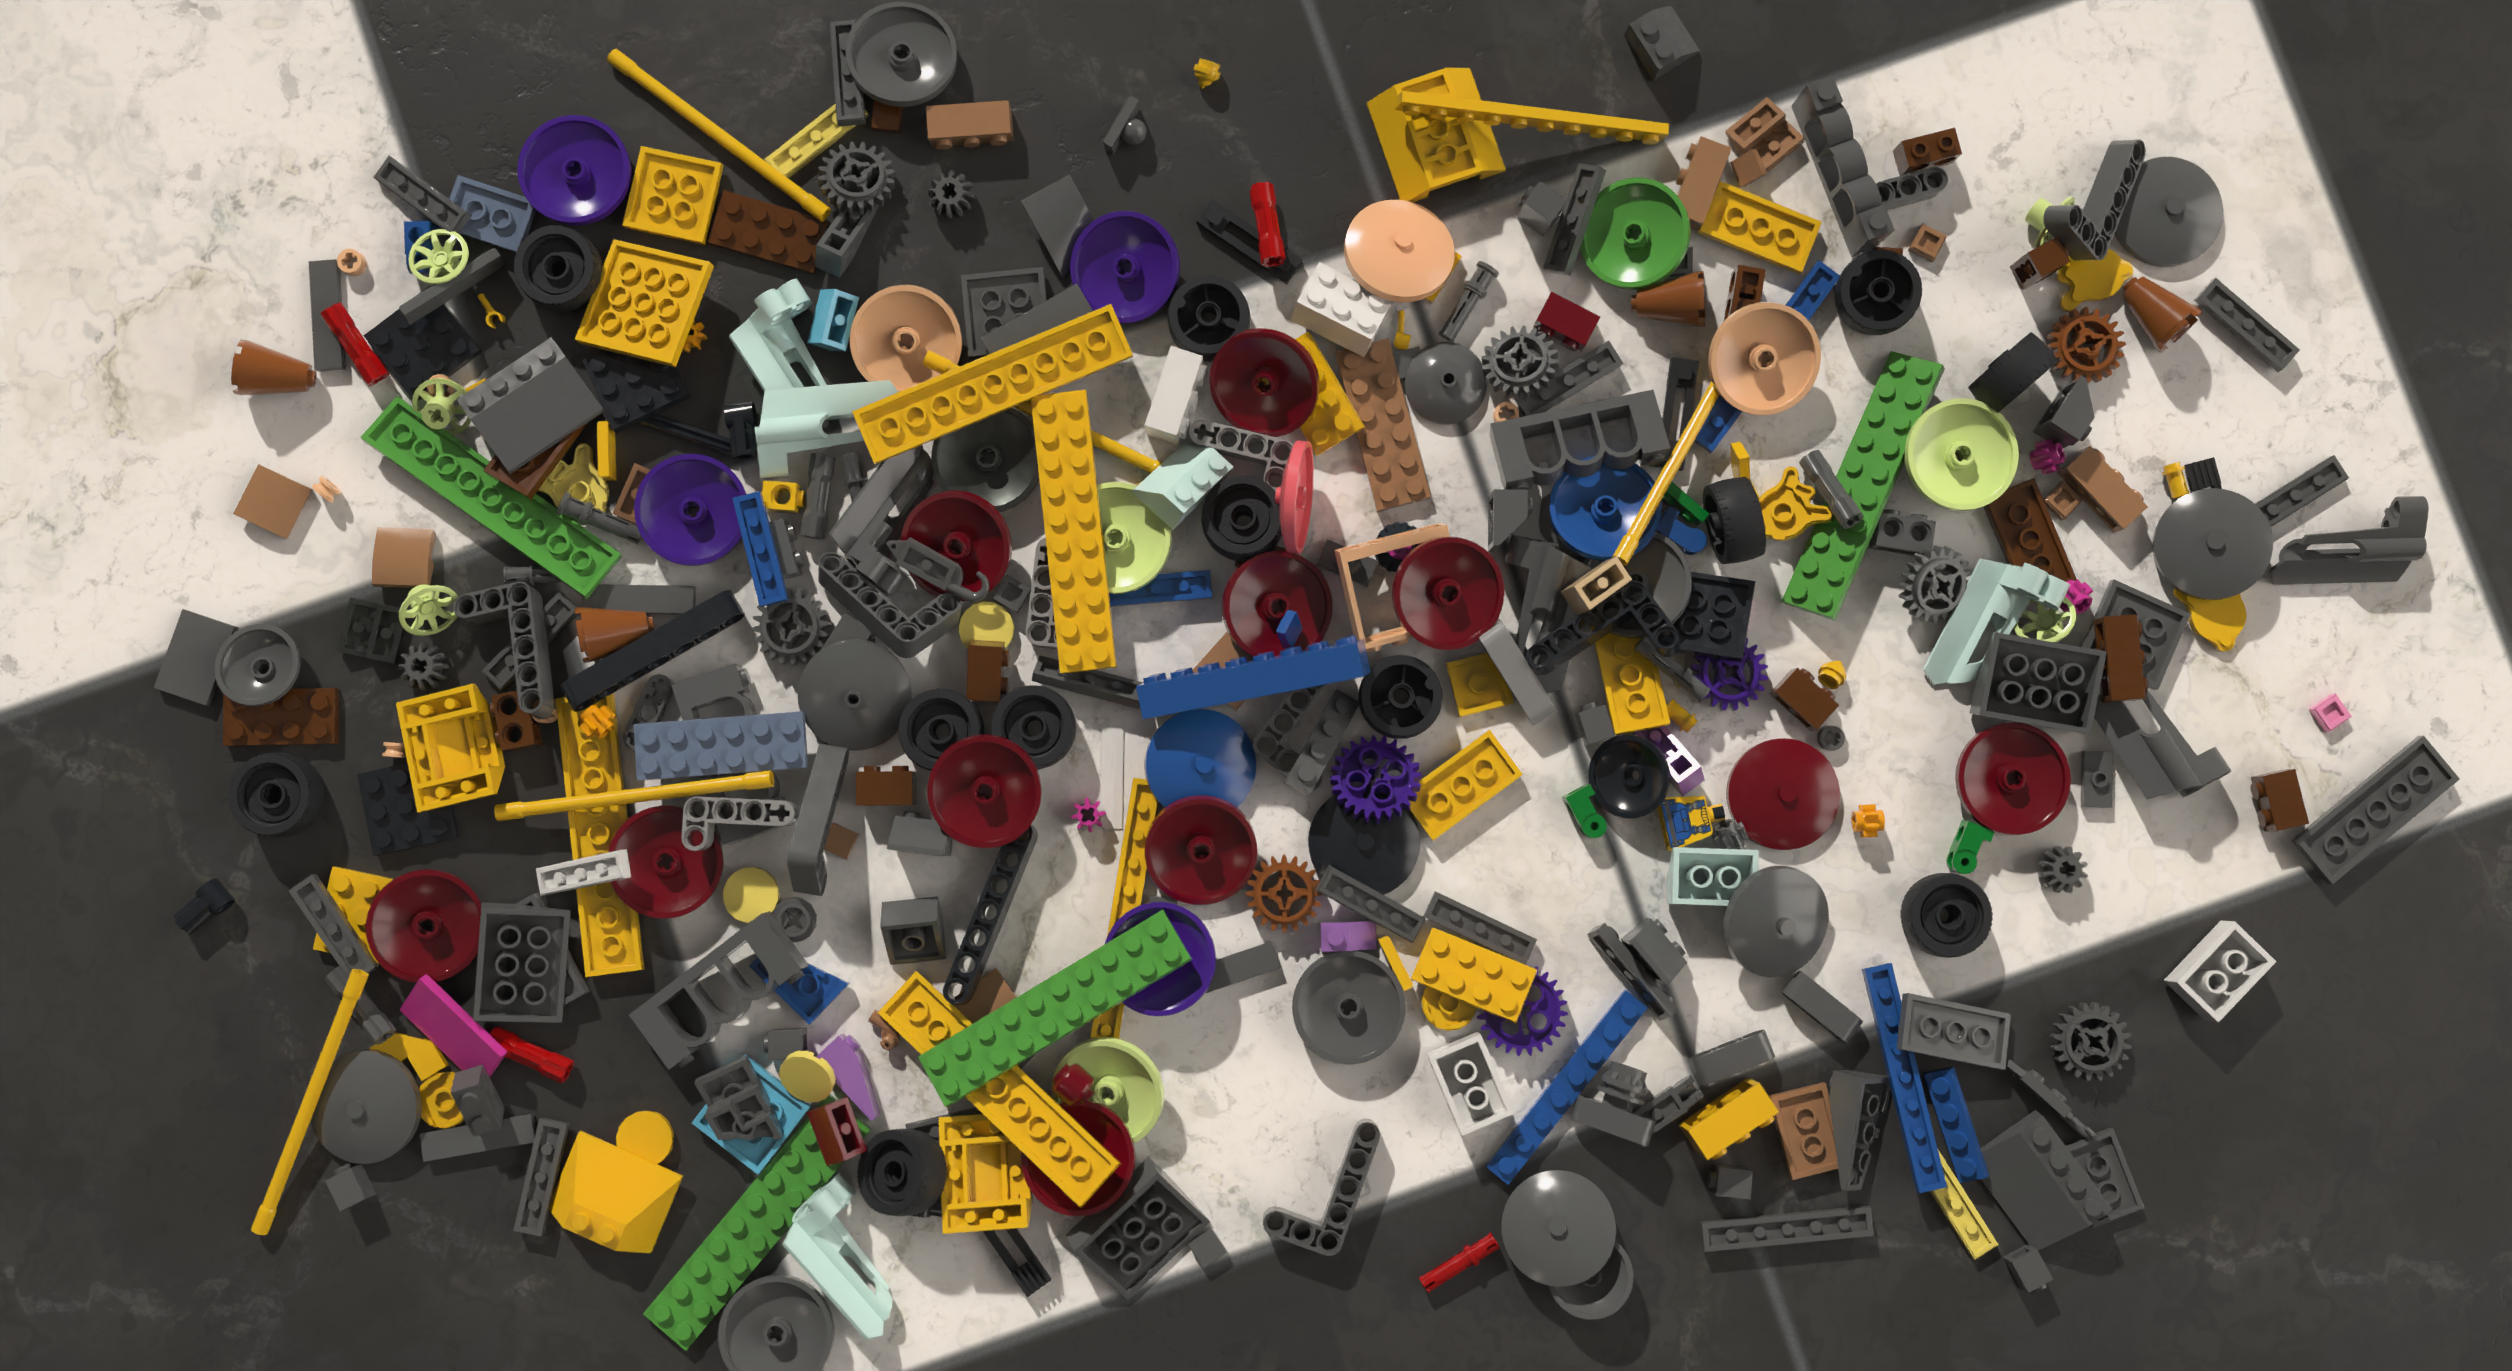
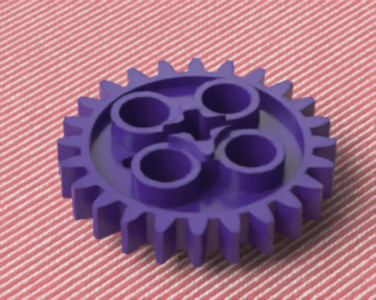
M1372 735L1371 742H1367L1362 736L1360 745L1350 741L1351 750L1344 747L1341 749L1343 757L1336 756L1335 764L1337 766H1331V774L1334 776L1330 777V784L1335 785L1332 788V794L1339 795L1337 797V804L1346 803L1344 806L1345 813L1353 809L1354 819L1363 814L1367 823L1370 817L1374 816L1378 824L1380 823L1381 816H1385L1388 822L1391 821V813L1401 817V807L1408 811L1410 810L1411 803L1409 801L1416 802L1417 794L1415 792H1420L1421 784L1418 782L1421 781V773L1417 772L1419 770V763H1412L1414 761V753L1405 755L1407 751L1406 745L1398 749L1397 739L1388 744L1386 736H1383L1381 742H1377L1375 735ZM1371 758L1374 759L1376 763L1368 765L1365 764L1363 760ZM1384 759H1387L1388 761L1381 769L1380 778H1377L1375 780L1369 797L1367 799H1364L1363 797L1370 789L1371 779L1374 780L1380 770L1381 763ZM1391 770H1397L1401 773V775L1393 777L1389 775L1388 772ZM1353 781H1360L1364 785L1362 787L1355 788L1351 786L1350 783ZM1385 793L1389 797L1385 800H1380L1375 795Z
M1537 966L1534 968L1537 969V974L1532 985L1540 989L1541 997L1536 1002H1531L1526 998L1524 1006H1529L1530 1011L1525 1013L1529 1030L1528 1035L1523 1033L1520 1015L1517 1020L1519 1025L1518 1031L1512 1035L1506 1034L1502 1028L1503 1022L1506 1019L1487 1011L1477 1016V1019L1485 1020L1486 1022L1480 1029L1490 1030V1034L1486 1039L1490 1040L1496 1037L1498 1039L1495 1045L1496 1048L1500 1047L1503 1043L1506 1044L1505 1052L1507 1054L1511 1051L1512 1047L1516 1048L1517 1056L1521 1055L1522 1048H1526L1529 1056L1532 1055V1047L1535 1046L1540 1052H1543V1042L1552 1046L1553 1043L1550 1036H1561L1556 1030L1557 1026H1566L1565 1023L1559 1020L1560 1016L1568 1015L1567 1012L1560 1010V1006L1567 1004V1001L1559 1000L1558 998L1564 991L1563 989L1555 991L1553 987L1556 985L1557 980L1548 983L1546 980L1549 973L1545 972L1540 977ZM1536 1013L1543 1014L1546 1018V1025L1541 1030L1534 1029L1530 1023L1531 1017Z

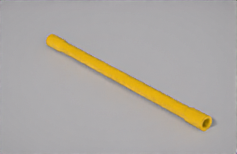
M618 49L610 52L607 57V62L640 84L770 181L819 221L823 222L828 218L831 213L830 207L788 179L638 67L634 61Z
M930 350L927 352L922 364L940 374L960 367L951 360ZM1031 400L1013 407L1032 416ZM1091 430L1093 446L1150 474L1163 463Z
M1712 381L1627 534L1623 536L1612 558L1617 556L1622 565H1627L1643 532L1719 397V393Z
M769 770L709 780L532 802L496 804L494 815L497 821L520 819L525 816L743 789L774 787V775Z
M351 970L343 991V998L264 1201L260 1205L251 1227V1231L255 1234L267 1235L277 1212V1205L357 1000L361 997L369 974L363 970Z

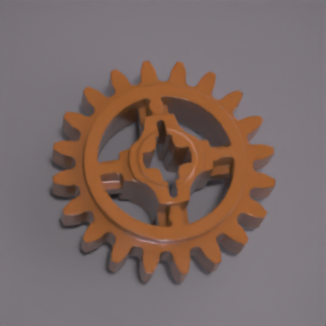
M2084 307L2080 312L2077 309H2073L2069 312V316L2064 314L2059 317L2060 323L2056 322L2051 326L2055 332H2051L2046 338L2053 341V343L2047 346L2058 359L2053 370L2055 371L2060 368L2064 370L2061 378L2071 374V381L2083 376L2087 379V384L2091 380L2097 383L2102 380V376L2107 378L2112 375L2111 369L2115 370L2120 366L2116 360L2123 358L2125 354L2118 351V349L2125 346L2126 343L2118 341L2117 338L2123 335L2124 332L2114 331L2118 322L2115 321L2109 324L2107 322L2110 317L2109 313L2100 318L2098 308L2090 314L2088 307ZM2085 326L2094 329L2097 333H2094L2089 328H2085ZM2073 329L2074 335H2072L2071 344L2066 346L2068 333ZM2092 343L2094 344V345H2092V346H2090V347H2086V348H2084V347L2077 348V347H2079V346L2082 345V344H2083V345H2085V344L2089 345V344H2092ZM2104 345V355L2100 363H2098L2097 357H2099L2100 348ZM2072 358L2077 359L2078 361H2080L2082 364H2085L2086 366L2077 363V362L2074 361Z
M1285 854L1282 855L1280 863H1277L1275 857L1272 856L1271 866H1267L1262 861L1261 867L1263 872L1253 870L1252 872L1257 877V880L1247 881L1249 885L1254 887V890L1246 892L1247 896L1254 897V900L1250 901L1247 906H1256L1257 910L1252 916L1263 915L1261 925L1263 926L1268 921H1271L1272 931L1276 929L1278 924H1281L1283 933H1286L1288 924H1291L1293 929L1297 931L1298 921L1307 926L1308 921L1305 916L1308 914L1316 917L1315 912L1311 909L1312 906L1321 907L1322 905L1315 900L1316 896L1323 895L1315 890V886L1318 885L1320 880L1311 879L1316 870L1306 872L1305 869L1308 865L1306 861L1301 866H1297L1298 859L1296 856H1294L1291 863L1287 862ZM1279 871L1277 884L1271 888H1262L1266 878L1272 873ZM1289 871L1297 873L1304 880L1307 888L1293 886L1290 882ZM1283 880H1285L1287 889L1292 891V896H1288L1287 901H1285V907H1283L1281 897L1276 896V891H1280L1283 886ZM1262 899L1276 901L1279 906V916L1271 913L1264 906ZM1296 899H1306L1302 909L1290 916V905Z

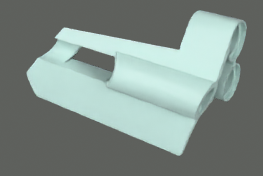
M798 279L786 282L777 290L773 288L759 295L754 300L758 309L731 333L729 338L764 392L765 390L804 387L790 366L793 362H801L815 386L827 385L791 320L812 305V301Z
M890 380L765 390L760 427H754L760 479L789 476L787 453L864 441L860 431L826 434L822 429V424L824 420L854 418L852 411L898 393V390Z
M1979 559L1966 584L1964 595L1951 613L1923 668L1931 684H1957L1977 679L1985 654L1979 662L1968 663L1988 623L1991 622L1996 626V632L2010 634L2031 600L2058 610L2070 584L2027 563L2020 567Z
M837 1172L823 1187L821 1186L797 1209L792 1218L793 1224L782 1245L864 1339L869 1340L883 1335L884 1321L889 1317L892 1309V1296L888 1291V1284L836 1216L839 1211L850 1204L849 1199L856 1194L855 1189L840 1172ZM844 1256L851 1257L876 1286L875 1294L844 1260Z

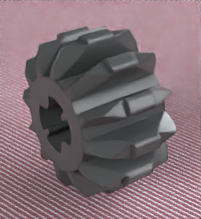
M952 170L947 178H945L943 173H939L940 181L931 180L930 184L934 189L927 190L928 197L932 198L929 201L931 208H936V213L939 216L946 212L948 219H952L953 212H957L958 216L962 217L963 212L961 209L970 210L971 205L968 201L975 199L974 193L970 192L973 188L971 182H965L966 178L963 174L956 177ZM950 191L952 194V191H955L956 196L954 198L949 196V199H947L946 193Z
M421 643L419 648L416 646L409 647L410 655L404 653L401 655L402 659L406 660V662L398 667L401 670H406V672L400 678L405 681L409 680V687L416 688L419 686L420 690L427 691L429 685L432 688L439 687L437 679H447L442 670H447L450 667L448 664L442 663L447 656L444 653H438L439 647L434 645L429 647L428 644ZM427 662V667L421 664ZM421 667H424L426 671L422 672Z
M2054 846L2053 853L2050 851L2043 853L2047 861L2038 862L2040 867H2044V871H2040L2038 876L2047 877L2043 884L2045 887L2053 886V891L2056 893H2060L2062 890L2065 893H2072L2073 886L2076 888L2083 886L2079 878L2088 877L2087 873L2082 872V868H2085L2088 863L2079 862L2082 857L2081 852L2073 853V848L2070 846H2065L2064 849L2060 846ZM2065 865L2066 872L2063 871V874H2060L2059 868Z

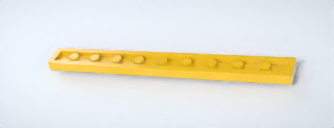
M1402 91L1395 99V110L1403 111V114L1409 116H1416L1422 113L1430 114V117L1434 119L1455 117L1460 122L1480 120L1484 121V124L1491 126L1504 123L1511 124L1510 126L1516 129H1523L1529 126L1537 127V130L1541 132L1562 130L1566 135L1586 133L1590 134L1592 138L1611 136L1616 137V140L1622 142L1633 139L1642 140V143L1647 145L1658 144L1669 135L1668 123Z
M1133 778L1107 936L1114 924L1125 913L1140 906L1142 903L1147 872L1145 840L1148 829L1156 817L1158 801L1152 795L1145 779ZM1122 1002L1093 1019L1090 1039L1098 1037L1119 1039L1125 1006Z

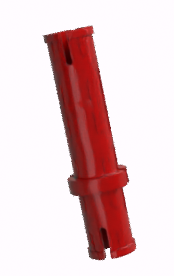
M1488 1233L1487 1236L1471 1246L1469 1244L1465 1245L1463 1251L1423 1276H1420L1419 1279L1426 1291L1430 1293L1433 1289L1472 1265L1476 1267L1480 1264L1479 1261L1497 1249L1499 1250L1500 1246L1492 1233Z

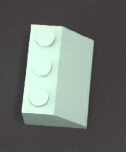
M1183 444L1135 487L1132 493L1173 530L1206 499L1214 486L1227 478L1233 466L1214 448Z
M1673 847L1667 873V903L1727 906L1738 886L1746 878L1758 871L1759 850Z

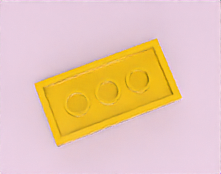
M1719 181L1706 218L1698 234L1800 275L1822 222Z
M1306 332L1295 340L1304 346L1316 364L1320 378V393L1312 414L1300 428L1307 441L1311 442L1316 456H1320L1365 428L1313 336L1310 332Z
M1609 633L1595 642L1594 648L1615 736L1669 726L1671 723L1659 670L1634 650L1642 638H1624Z
M1488 730L1418 782L1421 784L1420 792H1415L1417 794L1416 802L1409 801L1411 803L1410 811L1431 840L1434 841L1523 774L1491 730Z
M1432 927L1411 980L1517 1023L1537 974V969Z

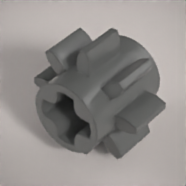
M1726 819L1716 824L1714 827L1716 832L1711 836L1717 849L1742 850L1744 848V840H1747L1748 836L1742 822L1736 824L1733 819Z

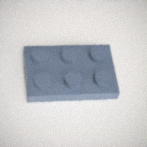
M459 175L449 198L472 215L459 235L514 253L518 250L523 239L527 237L537 211L524 196Z

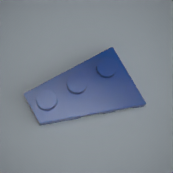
M757 957L749 967L768 984L769 975L767 969ZM811 964L802 971L804 976L792 985L786 982L775 990L809 1025L850 984Z

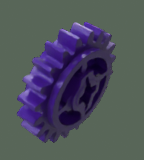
M1746 638L1742 663L1693 655V658L1699 663L1690 665L1689 668L1697 671V674L1694 676L1711 688L1703 699L1711 698L1709 707L1712 708L1719 702L1720 710L1725 711L1729 703L1732 711L1738 710V702L1742 707H1748L1747 697L1752 701H1756L1758 696L1754 691L1762 692L1765 690L1759 684V681L1768 680L1766 675L1761 674V671L1767 669L1768 665L1759 664V660L1765 655H1755L1754 652L1758 646L1753 645L1748 648V638ZM1709 662L1712 664L1715 673L1711 683L1708 678ZM1746 662L1750 673L1748 683L1745 681L1746 678L1743 674ZM1731 667L1733 669L1731 672L1732 676L1726 678L1724 676L1727 672L1726 669ZM1728 685L1733 688L1736 687L1740 693L1727 695L1719 692V690L1723 686Z

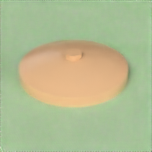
M1384 200L1364 208L1352 220L1344 241V257L1352 276L1367 291L1389 301L1414 302L1429 297L1446 282L1454 263V244L1444 223L1425 207L1405 200Z
M896 285L878 291L860 307L851 326L850 348L856 367L868 382L890 380L898 392L941 375L922 365L929 350L951 360L957 365L962 351V333L955 313L940 296L923 287Z
M1774 302L1754 303L1732 313L1716 331L1709 349V374L1719 395L1733 407L1749 414L1772 415L1791 408L1810 391L1819 373L1821 348L1815 329L1807 318L1797 310Z

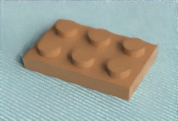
M1821 1082L1769 1095V1098L1779 1111L1774 1115L1790 1179L1795 1180L1838 1169L1826 1083Z

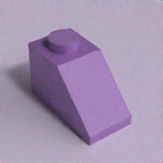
M1373 921L1320 922L1321 952L1377 949L1376 923Z

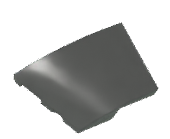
M1070 174L1021 200L1062 278L1069 274L1072 251L1078 237L1094 221Z
M747 1055L695 1080L694 1084L708 1106L704 1117L718 1140H733L734 1138L753 1140L755 1137L782 1138L783 1134L773 1107Z

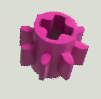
M2052 439L2035 443L2036 449L2030 451L2029 454L2032 467L2036 471L2041 470L2042 474L2060 471L2058 464L2065 462V454L2061 444H2053Z
M2078 579L2076 581H2067L2070 587L2065 597L2073 603L2076 614H2081L2091 606L2093 598L2090 594L2093 590L2086 582L2081 583ZM2062 602L2060 608L2063 612H2070L2069 607Z
M1085 798V805L1074 804L1078 809V813L1072 815L1071 818L1080 821L1077 829L1087 825L1088 831L1091 833L1093 831L1092 825L1103 826L1099 819L1100 816H1104L1107 813L1098 810L1100 801L1090 805L1089 798ZM1093 808L1095 810L1093 812V816L1096 817L1095 820L1084 822L1085 815L1082 813L1083 810H1091Z

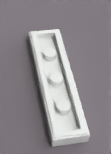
M627 849L536 868L540 896L631 878Z

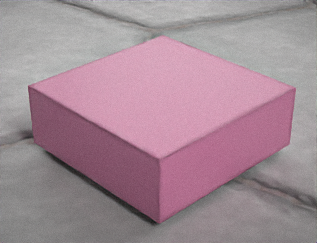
M2336 693L2329 695L2309 709L2324 732L2332 731L2352 717Z

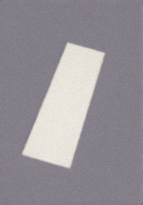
M1102 726L1100 812L1104 811L1107 814L1100 816V821L1103 824L1102 827L1100 826V829H1122L1124 727Z

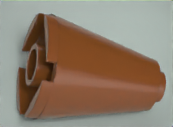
M1704 271L1694 272L1649 287L1637 289L1636 295H1631L1632 312L1637 311V316L1641 318L1694 327H1705Z
M2144 276L2139 279L2136 277L2132 278L2123 287L2125 291L2122 296L2155 349L2160 353L2168 348L2165 344L2170 339L2174 343L2179 340L2198 321L2196 316L2203 314L2198 307Z
M241 339L238 342L237 346L242 347L241 354L234 353L231 372V384L238 387V389L233 390L234 394L242 396L308 392L310 387H315L317 372L312 370L311 364L249 340Z
M585 607L575 608V614L581 613V619L576 620L581 652L587 651L588 657L582 658L584 663H590L611 655L655 630L653 617H647L646 612Z

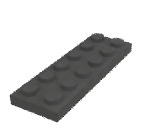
M2418 736L2291 841L2327 884H2334L2460 780V778L2425 736Z

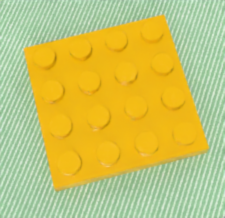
M614 239L602 268L600 283L591 296L575 340L583 345L676 367L714 266L709 261Z

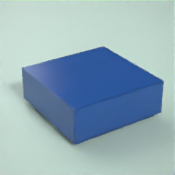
M1287 610L1276 630L1281 645L1285 649L1294 646L1303 629L1295 611Z

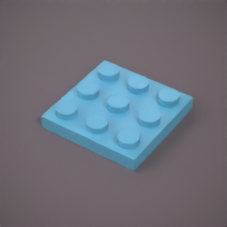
M747 1055L773 1107L783 1134L782 1138L755 1137L753 1140H743L741 1138L718 1140L704 1117L708 1108L707 1104L692 1121V1124L759 1175L812 1105L790 1094L782 1085L781 1080Z

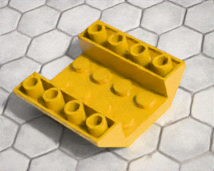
M1444 68L1393 85L1366 103L1400 200L1415 202L1427 198L1429 191L1476 175L1481 180L1506 171L1491 126L1484 124V121L1460 122L1455 117L1434 119L1430 117V114L1422 113L1416 116H1409L1403 114V111L1395 110V99L1402 91L1481 100L1470 68Z

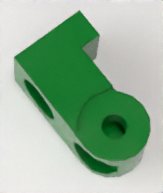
M1585 784L1564 795L1562 799L1580 832L1589 838H1599L1606 832V820L1597 814L1589 799L1595 792L1590 784Z
M1961 820L1947 855L1946 862L1948 868L1954 873L1970 874L1977 867L1976 856L1982 842H1991L1995 832L1973 822Z

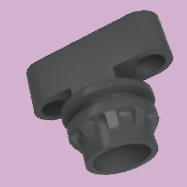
M1611 1061L1609 1070L1601 1076V1081L1605 1082L1604 1086L1597 1085L1596 1088L1605 1093L1603 1101L1578 1094L1571 1119L1634 1143L1648 1146L1656 1121L1632 1113L1635 1103L1645 1104V1100L1641 1099L1640 1096L1641 1094L1646 1095L1648 1091L1645 1082L1647 1072Z

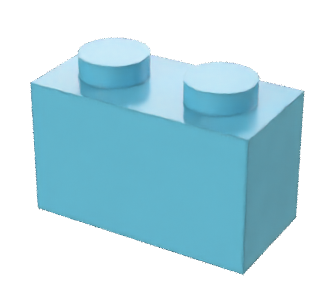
M837 289L820 290L807 343L829 351H846L859 297Z

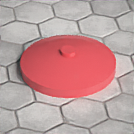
M1297 440L1285 466L1281 487H1277L1275 493V503L1280 504V525L1287 553L1292 554L1302 553L1310 524L1314 485V458L1310 441Z

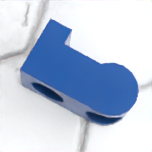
M404 221L406 264L410 274L413 273L410 270L408 258L412 246L422 235L438 230L437 224L430 221ZM431 238L425 240L420 245L429 250L434 249ZM416 252L415 264L421 260H427L426 256ZM430 268L417 271L420 274H429Z
M1671 506L1668 507L1661 516L1656 532L1672 540L1687 555H1694L1700 552L1707 543L1705 533L1697 528L1691 529L1677 520L1676 517L1679 511Z

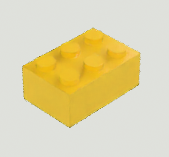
M1747 1077L1678 1125L1698 1154L1707 1160L1710 1158L1715 1160L1723 1156L1727 1152L1726 1147L1736 1142V1144H1739L1751 1136L1750 1131L1756 1127L1763 1128L1774 1121L1773 1116L1779 1111L1761 1084Z

